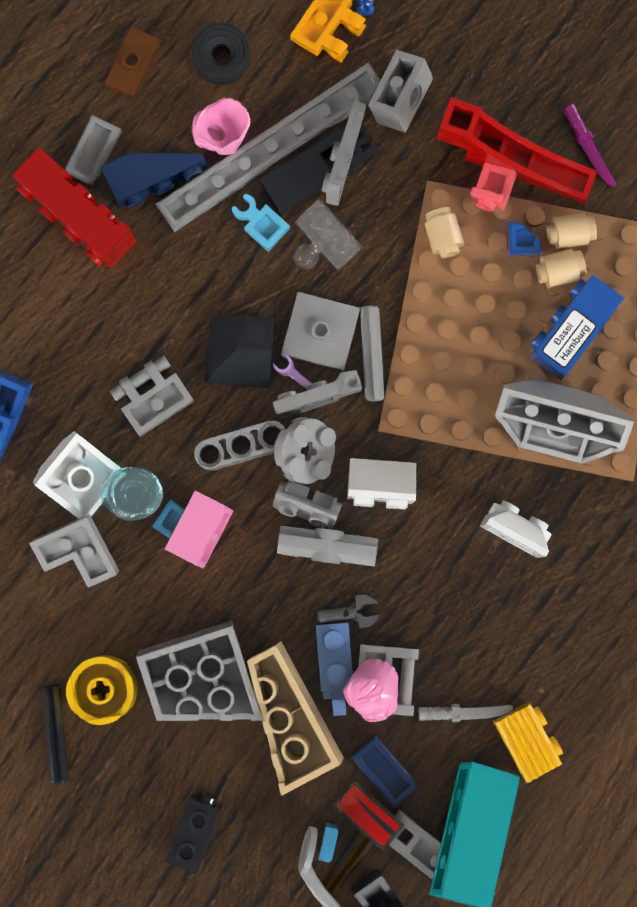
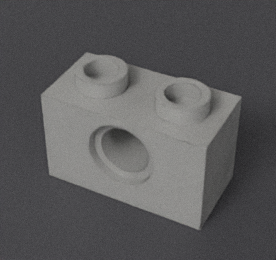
M396 50L368 104L377 124L406 133L433 80L425 58Z

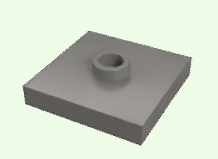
M298 292L281 354H287L290 358L344 372L360 308Z

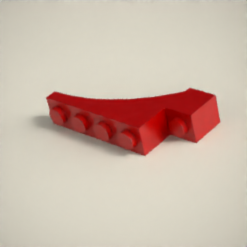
M452 97L450 98L437 139L466 149L465 161L482 167L486 162L514 170L517 174L516 179L585 204L597 174L596 170L559 156L521 137L491 118L480 107Z

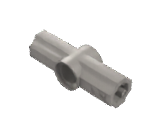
M280 526L277 553L294 557L311 558V561L332 564L344 562L375 567L378 539L360 535H347L343 531L315 528V530Z

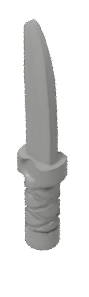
M451 704V707L443 708L419 707L418 713L419 721L451 719L452 722H460V720L501 716L509 713L513 706L460 708L459 704Z

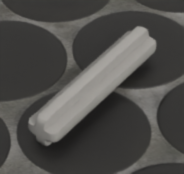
M368 305L360 309L364 388L366 401L375 402L384 399L380 315L377 306Z

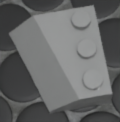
M232 620L138 651L136 659L157 721H198V719H220V721L251 719V721H263L253 683Z

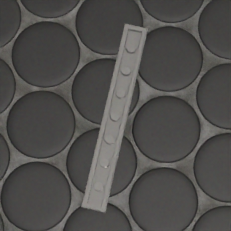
M367 63L237 149L234 154L228 155L204 171L203 174L198 175L157 202L156 206L172 230L176 232L349 117L356 93L369 97V103L381 81L371 65Z

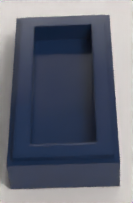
M376 735L371 737L351 755L354 762L394 808L419 786Z

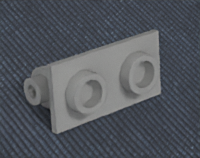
M288 480V483L281 481L275 494L273 508L278 509L283 515L289 517L297 516L305 519L317 528L333 530L342 507V503L337 502L338 498L316 491L313 500L307 499L309 487Z

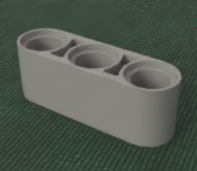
M267 421L203 440L195 448V460L203 469L214 471L274 453L275 445L267 444L264 441V434L271 428L278 429L281 432L285 427L280 422ZM238 438H247L251 444L250 450L245 454H236L233 451V442ZM207 447H215L219 451L217 461L212 464L204 463L201 458L202 451Z

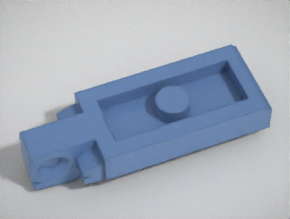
M346 622L316 625L323 699H332L333 716L346 715L343 689L353 674L349 624Z

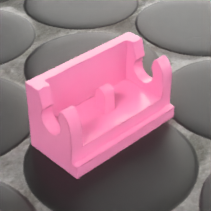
M194 491L165 550L204 569L233 510Z

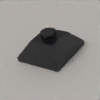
M252 316L211 318L205 383L270 388L275 332L274 318Z

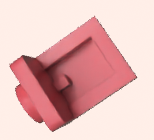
M485 162L477 186L472 187L470 192L476 206L490 212H494L495 209L504 211L517 176L516 171Z

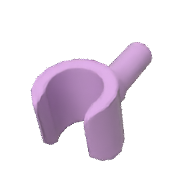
M281 354L289 362V365L286 369H279L273 363L276 372L281 376H290L306 390H309L308 386L312 383L294 368V363L287 354Z

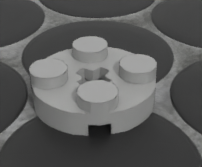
M300 417L292 420L291 422L294 423L287 429H282L275 442L274 457L277 466H281L282 471L285 473L283 474L284 477L293 482L311 484L319 479H326L330 475L335 455V431L317 419ZM308 443L309 452L305 457L304 454H301V449L306 447Z

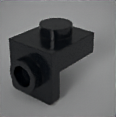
M376 869L350 887L354 896L363 907H404L398 895L379 869Z

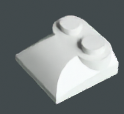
M74 431L60 442L39 468L33 484L79 519L88 514L92 516L126 472Z
M504 500L500 505L493 503L480 527L536 558L546 557L549 552L547 542L552 535L546 531L549 525L531 516L530 520L518 515L519 508Z

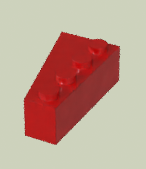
M38 148L12 175L18 183L15 189L29 202L32 198L37 200L42 205L38 210L51 223L57 219L65 227L62 233L75 245L81 241L89 249L85 254L97 266L100 267L104 263L111 269L137 242L131 229L123 221L119 223L118 219L104 204L98 205L89 191L80 183H74L68 172L41 148Z

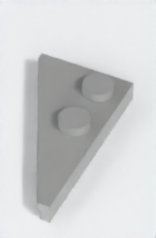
M356 93L341 143L337 141L334 143L330 160L335 162L331 173L326 172L321 190L326 192V203L336 206L340 202L369 97Z

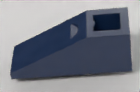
M128 153L100 168L120 208L122 209L127 206L128 209L141 205L145 201V197L155 192L157 195L164 194L174 188V183L182 179L190 181L203 174V169L207 168V164L203 154Z

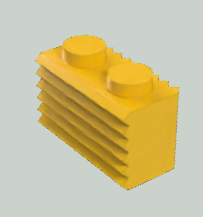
M525 703L493 720L500 737L526 783L562 765L558 757L563 754L562 749L554 736L548 738L543 726L547 724V721L538 706L532 708L531 704Z

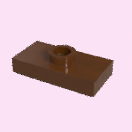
M130 27L104 83L105 86L135 100L160 46V39Z

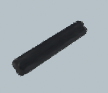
M57 684L46 685L42 687L41 694L51 783L58 784L69 780L60 686Z

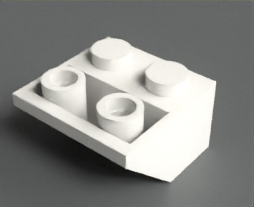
M350 458L347 499L354 500L353 506L373 507L374 501L386 502V508L389 509L408 508V504L416 501V463Z

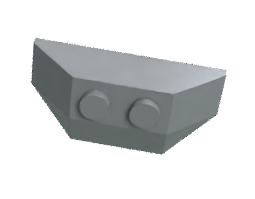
M540 379L504 385L495 413L496 419L502 423L518 447L578 463H586L613 452L624 451L634 424V418L601 395Z

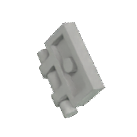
M162 356L155 362L150 360L143 365L144 369L130 378L124 377L119 381L120 385L110 390L116 401H119L126 395L132 401L121 408V410L140 437L194 402L176 373L165 380L162 377L161 372L171 366L165 356ZM153 379L156 386L140 396L136 389Z

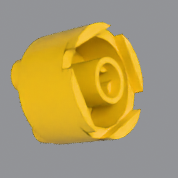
M109 655L93 657L82 662L71 674L66 687V697L71 710L86 722L94 725L109 724L124 716L133 707L138 693L137 679L131 667L124 660ZM101 681H103L104 686H109L110 692L105 694V698H103L102 693H96L95 687L99 686Z

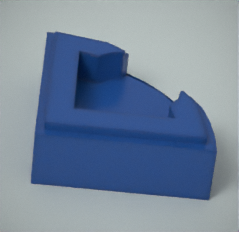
M508 222L509 256L542 255L541 243L529 229L520 223Z

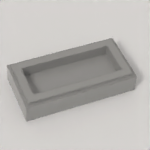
M91 115L64 170L72 178L94 188L102 172L100 167L106 164L122 132L121 128Z

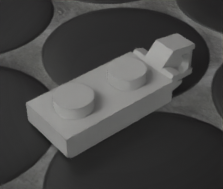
M356 370L342 372L334 382L327 384V381L323 380L308 386L309 390L298 394H296V391H289L277 397L278 400L272 402L277 419L282 420L337 402L339 398L362 391V385Z

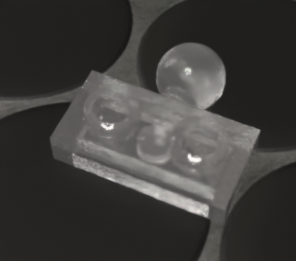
M317 200L295 221L312 241L311 244L298 246L294 252V262L301 269L308 270L315 267L319 261V253L322 252L337 270H340L363 248L322 200Z

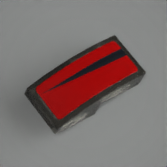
M355 780L334 805L349 822L382 851L388 847L405 825Z

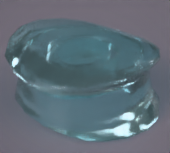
M125 467L109 474L102 484L100 496L103 505L111 513L115 514L116 517L123 520L136 521L155 513L163 499V487L159 479L152 472L135 467Z

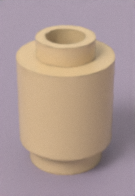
M450 207L438 208L428 212L425 215L427 222L424 225L433 254H440L441 258H447L460 253L459 248L464 245L456 214L451 212Z
M584 212L553 217L552 224L547 225L549 244H555L556 249L559 250L588 245L590 241L596 240L597 227L593 214L586 215Z
M568 249L541 256L540 264H536L538 280L540 283H545L547 288L579 281L580 277L587 274L586 263L581 250L573 251Z

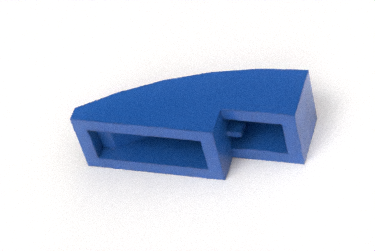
M6 371L0 373V462L12 439L34 384Z

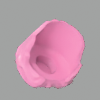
M222 98L206 106L193 119L192 135L196 145L215 151L219 155L234 154L244 140L250 126L249 113L239 101L233 98Z
M368 659L362 662L343 689L347 703L368 722L387 719L397 708L398 674L395 668L386 661L383 662L379 659Z

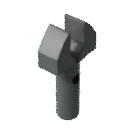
M362 594L355 595V601L351 606L318 610L316 618L319 623L353 619L359 624V628L370 627L380 615L364 617L356 612L365 604H378L373 598Z

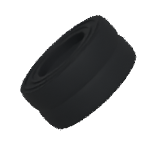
M214 23L203 28L197 34L192 45V58L198 74L207 82L220 86L229 85L241 79L250 64L249 43L243 32L228 23ZM222 46L229 49L231 54L228 60L218 62L213 59L212 53L217 47Z

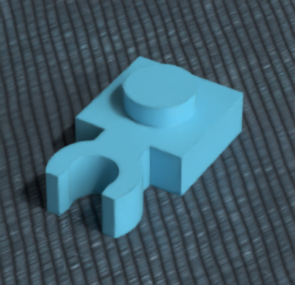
M245 194L243 199L250 205L249 209L242 212L233 206L232 212L237 219L249 222L244 228L245 231L269 252L288 232L290 225L267 205L259 211L256 208L254 198L249 194Z

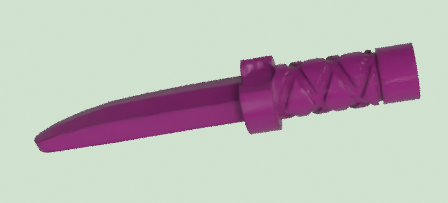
M575 105L567 106L563 109V112L577 136L575 140L578 146L582 147L600 178L606 184L614 187L616 182L592 141L594 139L592 132L587 131Z

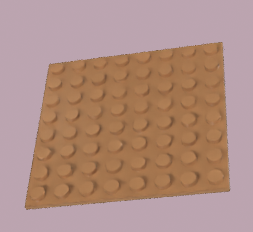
M427 181L378 432L633 482L637 465V221L510 196L504 211L495 209L494 212H490L476 206L470 194L471 189ZM443 207H450L451 212L456 214L464 245L459 248L460 253L447 258H441L440 254H433L424 225L427 222L425 215L428 212ZM584 212L586 215L593 214L597 227L596 240L590 241L588 245L559 250L556 249L555 244H549L547 225L552 224L553 217ZM508 222L520 223L529 229L539 239L542 246V255L509 256ZM568 249L573 251L581 250L585 259L587 274L580 277V279L586 282L594 275L624 297V300L568 374L560 381L530 358V355L535 350L530 345L541 331H544L546 334L554 325L550 318L561 304L566 308L574 299L569 293L579 281L547 288L545 283H540L538 280L536 264H540L541 256ZM540 379L603 396L634 418V424L624 451L613 452L586 463H578L518 447L502 423L495 417L504 385Z

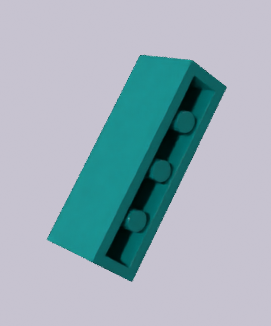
M461 762L459 764L429 895L472 907L492 906L520 776L475 762Z

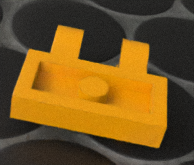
M314 0L291 33L290 38L291 41L317 57L322 49H324L332 58L342 63L349 53L346 50L348 45L332 36V34L341 23L348 31L359 37L366 27L363 24L366 19L350 10L352 0Z

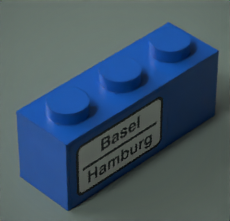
M594 275L586 282L582 279L579 280L569 293L574 299L566 308L561 304L550 318L554 325L546 334L544 331H541L530 345L535 349L530 358L560 381L568 374L624 300V297Z

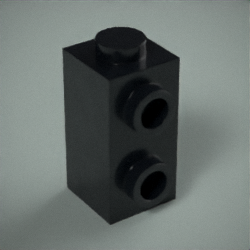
M199 792L198 796L191 795L166 858V863L197 874L222 809V805L217 804L218 799L203 792Z

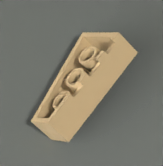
M282 641L247 660L282 796L339 766L344 757Z

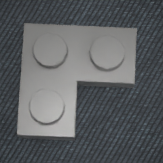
M90 514L41 535L29 543L44 572L73 559L88 588L116 576L119 572Z

